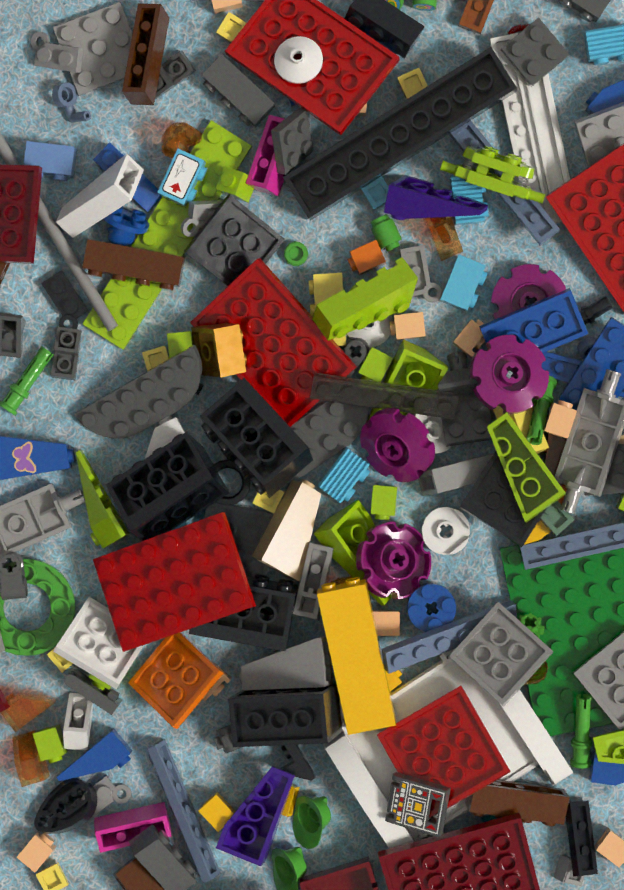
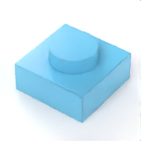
M382 176L361 189L374 210L386 203L389 187Z

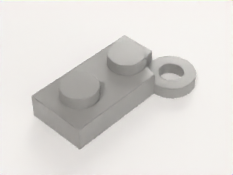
M44 32L33 34L31 45L37 50L35 52L34 66L81 73L83 48L50 43L49 36ZM39 37L43 38V44L41 46H39L37 42Z
M223 200L190 201L189 217L181 223V232L187 237L195 236L200 227L204 226ZM193 223V228L188 231V225Z
M424 245L400 249L401 257L404 258L418 277L412 297L423 295L429 302L438 301L442 296V289L438 284L430 282ZM430 288L436 289L437 295L435 297L428 295Z
M108 775L93 786L97 794V808L91 819L114 800L120 804L128 802L132 795L130 787L125 784L116 786ZM120 789L126 791L125 798L118 797L117 792ZM76 799V800L74 801V803L71 804V805H69V806H74V807H76V806H77V805H76V801H77L78 799Z

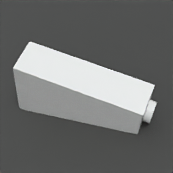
M128 154L124 155L65 204L59 213L56 223L74 238L130 202L144 169Z

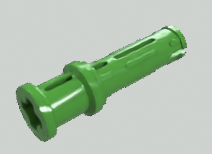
M41 346L16 383L13 382L9 386L10 390L5 398L0 401V406L16 416V410L24 399H28V391L54 354Z
M549 376L548 386L543 397L539 400L532 398L534 408L526 438L532 445L542 443L548 408L554 401L552 394L557 386V380L552 376Z
M581 694L576 695L575 737L571 740L573 758L570 759V765L580 769L592 766L590 748L593 746V742L589 737L592 697L588 694H583V698H581Z

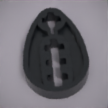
M77 778L61 782L52 790L40 806L34 820L35 828L46 834H60L76 829L89 821L97 808V794L94 787L87 781ZM82 791H87L84 795L85 799H80L83 796ZM73 798H78V800L76 801V807L68 806L66 808V813L62 812L65 809L64 804L71 805L74 803ZM45 818H49V819H50V820L47 821V825H48L47 827L44 826V824L46 823V819H45Z

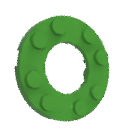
M23 559L27 583L37 585L49 597L51 605L50 615L45 624L36 630H19L11 625L5 617V600H2L0 593V633L6 652L14 655L30 656L45 653L58 644L74 620L76 604L70 583L58 569L40 560ZM16 562L6 564V566L11 567V570L17 565Z

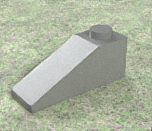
M309 543L293 611L294 615L320 621L321 611L317 590L321 588L322 584L328 583L334 548Z

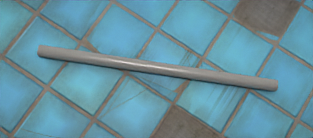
M0 132V155L5 164L20 165ZM40 198L38 218L107 331L115 329L118 326L117 322Z

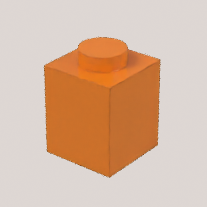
M377 240L350 251L351 257L347 259L352 271H358L359 275L386 264Z

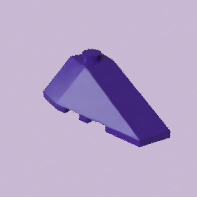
M404 175L389 184L384 213L391 214V217L397 220L475 216L487 211L488 205L466 196L454 197L451 190L446 188L442 190L434 189V184Z
M272 766L224 825L216 849L262 866L273 843L295 775Z

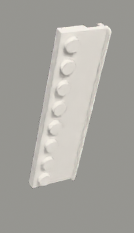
M519 33L490 38V46L517 87V92L502 101L512 153L522 157L521 161L525 162L526 165L535 168L533 179H527L529 180L527 185L534 191L548 195L570 180L549 74L531 87L501 51V48ZM545 195L543 204H539L555 224L562 222Z

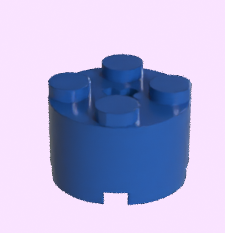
M425 583L415 589L412 595L408 597L407 613L416 628L427 632L451 623L456 614V603L452 594L444 586L437 583ZM436 602L435 607L437 611H431L429 614L426 613L428 609L425 605Z

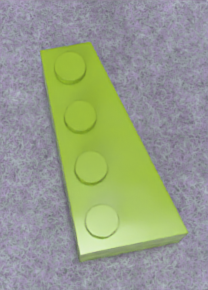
M403 257L395 261L396 266L388 270L383 267L376 271L377 276L365 282L362 279L356 282L349 292L346 293L345 290H342L316 305L313 321L328 341L336 337L341 338L353 330L363 329L375 321H383L388 316L397 312L402 313L409 308L418 277Z
M507 412L487 426L524 521L527 523L566 495V493Z

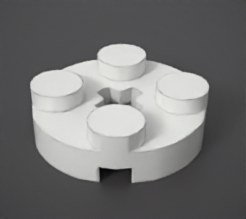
M440 507L432 510L425 517L421 528L423 540L427 547L433 552L442 555L455 554L466 546L470 535V526L465 515L451 507ZM444 524L446 527L450 525L452 527L450 530L452 535L450 537L446 535L440 536L439 533L442 531L441 525Z

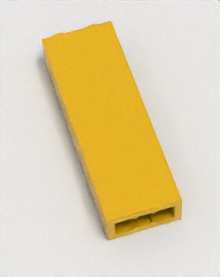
M359 577L345 580L343 584L336 585L335 582L322 584L321 588L317 590V597L348 735L396 726V716L386 670L384 669L366 579L360 580Z

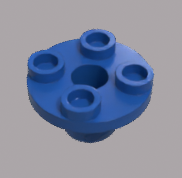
M122 206L103 219L111 225V227L107 228L109 233L108 240L112 244L128 246L133 243L135 234L146 233L150 225L146 220L147 215L139 210H133L132 212L123 209L124 207Z

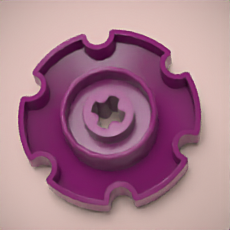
M525 264L514 267L510 270L511 278L501 277L493 289L491 304H495L498 307V311L492 315L493 319L495 320L525 307L526 297L529 300L533 298L535 302H538L566 290V287L553 271L549 270L546 274L540 273L539 265Z
M502 335L491 339L486 343L487 351L480 349L472 360L470 378L477 381V386L473 391L480 402L491 410L500 406L503 409V414L506 412L508 414L524 412L533 407L532 398L539 400L546 392L549 382V371L543 370L541 366L546 360L545 356L528 339L522 343L517 342L515 335ZM508 371H511L513 373L511 375V378H507L506 376L508 374Z
M397 408L381 409L362 427L360 443L361 447L366 449L369 454L366 459L376 471L385 477L389 474L393 475L398 482L417 480L432 465L435 457V445L427 438L429 434L428 429L411 413L405 416Z
M394 521L376 525L366 533L368 541H362L358 545L356 553L357 570L364 572L365 576L363 579H366L367 588L374 595L385 598L391 594L393 600L410 597L415 589L420 587V580L428 579L431 571V553L423 549V544L425 543L423 536L418 530L406 523L399 525V527L396 526Z

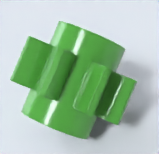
M532 613L524 616L519 615L518 620L538 638L544 634L541 617L537 618Z

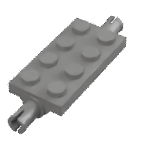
M606 369L600 390L597 389V392L586 388L583 390L577 413L555 474L557 482L564 484L565 488H567L560 510L575 514L580 495L584 492L601 497L624 428V400L615 398L616 395H614L621 373Z
M53 483L1 505L0 559L7 553L17 552L71 528V523L67 517V510L83 503L85 504L84 497L75 500L76 497L83 495L82 490L78 489L75 492L60 497Z

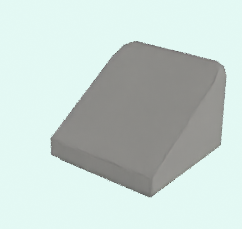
M560 855L553 877L563 883L582 886L585 876L573 877L571 857Z

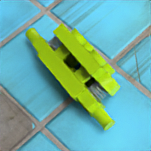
M467 146L462 155L465 157L463 164L455 165L444 160L441 164L440 170L454 174V176L462 178L468 183L510 197L516 196L543 204L546 194L534 191L527 185L529 181L527 179H533L535 168L522 162V157L510 153L503 156L498 154V149L489 146L479 149ZM490 168L502 171V176L489 173Z

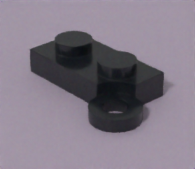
M61 270L41 284L62 314L59 327H65L64 322L71 320L73 322L71 328L77 329V318L88 312V309Z

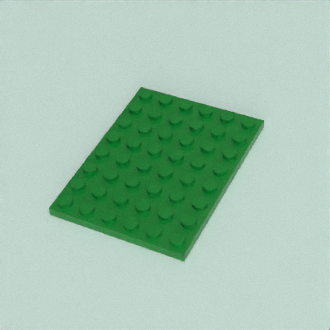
M519 545L499 548L509 598L516 604L517 619H519V615L524 616L532 613L537 618L541 617L544 634L540 635L539 639L554 651L527 681L532 709L550 736L574 732L576 695L581 694V698H583V694L590 695V693L573 672L624 631V548L527 570L524 569ZM592 697L590 728L614 724Z

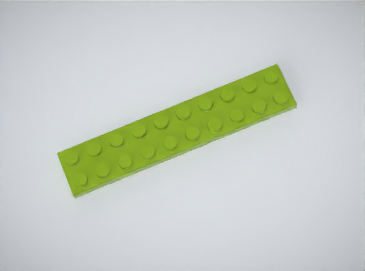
M212 120L190 153L204 160L206 163L204 167L207 168L202 182L198 180L194 188L197 190L193 201L219 200L223 193L215 188L223 167L238 170L252 148V145ZM162 197L148 219L150 225L148 231L144 234H139L131 247L183 257L185 254L184 250L195 237H187L181 232V223L189 217V202L184 207ZM193 223L188 225V231L193 228ZM126 278V282L110 279L100 296L118 326L108 332L94 308L86 317L83 325L124 350L162 291L159 288L160 284L150 282V286L135 284L136 279Z

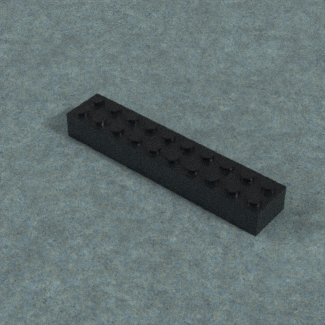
M489 47L283 178L311 221L517 92V87L492 47Z

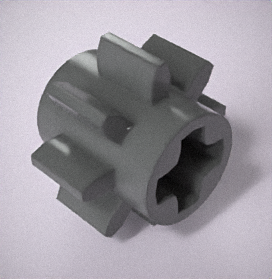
M231 725L216 730L218 736L214 738L217 750L223 748L225 753H229L241 748L233 747Z

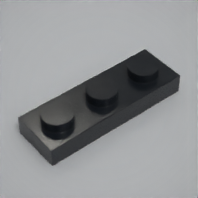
M589 800L570 802L566 812V824L573 877L598 874Z

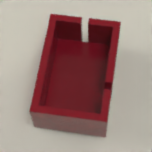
M369 856L304 876L299 881L301 890H379Z

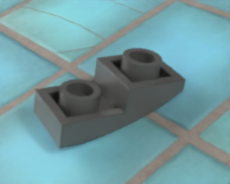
M183 51L177 52L161 65L155 99L196 71Z
M57 327L51 370L52 378L75 381L82 330Z

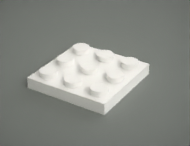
M88 597L53 652L117 689L143 646L123 652L109 608Z

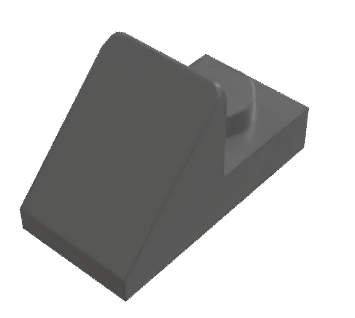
M0 313V356L21 358L23 330L26 324L22 315Z

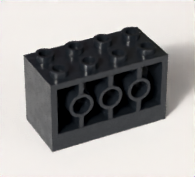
M245 378L200 415L203 422L201 427L205 431V435L212 443L217 441V445L221 448L220 451L229 461L232 458L234 459L233 462L243 477L246 478L249 475L252 486L260 495L265 493L269 498L272 497L313 461L309 447Z
M188 432L175 436L172 442L154 450L152 455L143 461L136 462L131 469L123 474L116 475L111 482L106 484L130 532L142 541L173 530L229 493L205 448Z
M255 575V578L246 576L256 604L255 607L189 629V634L286 651L298 585H293L294 582L287 579H279V582L269 580L270 577L265 575ZM270 607L272 612L267 611L265 608Z
M337 684L312 688L242 690L228 698L233 747L329 743L343 732Z

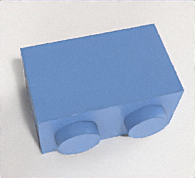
M26 141L24 165L42 167L41 179H43V175H51L53 180L67 181V178H74L77 149L74 146Z

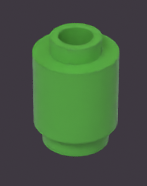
M388 214L370 222L372 225L371 231L381 250L386 249L389 252L400 246L399 241L402 240V237L393 219H390Z

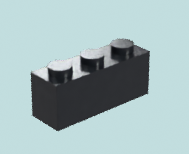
M354 0L344 18L404 59L419 39L425 27L385 0Z

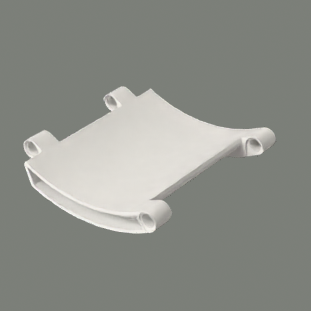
M455 649L440 654L441 661L391 692L397 723L457 687L462 686L511 771L498 780L514 782L538 765H540L553 786L573 773L522 692L519 690L505 706H502L449 657ZM340 702L343 732L329 743H323V746L359 804L389 848L429 837V834L385 821L386 815L391 814L387 812L391 783L397 782L392 780L393 773L397 772L377 734L389 727L348 735ZM466 798L447 809L444 826L469 811L465 804Z

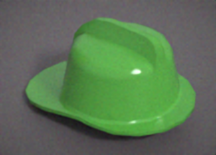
M300 796L296 801L293 831L298 843L304 848L313 849L319 844L322 830L331 820V812L327 806V798L325 796L311 798Z
M300 847L286 850L280 848L273 849L271 857L276 889L298 890V882L307 872L302 849Z

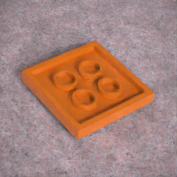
M180 632L166 637L128 684L173 728L178 729L224 673Z

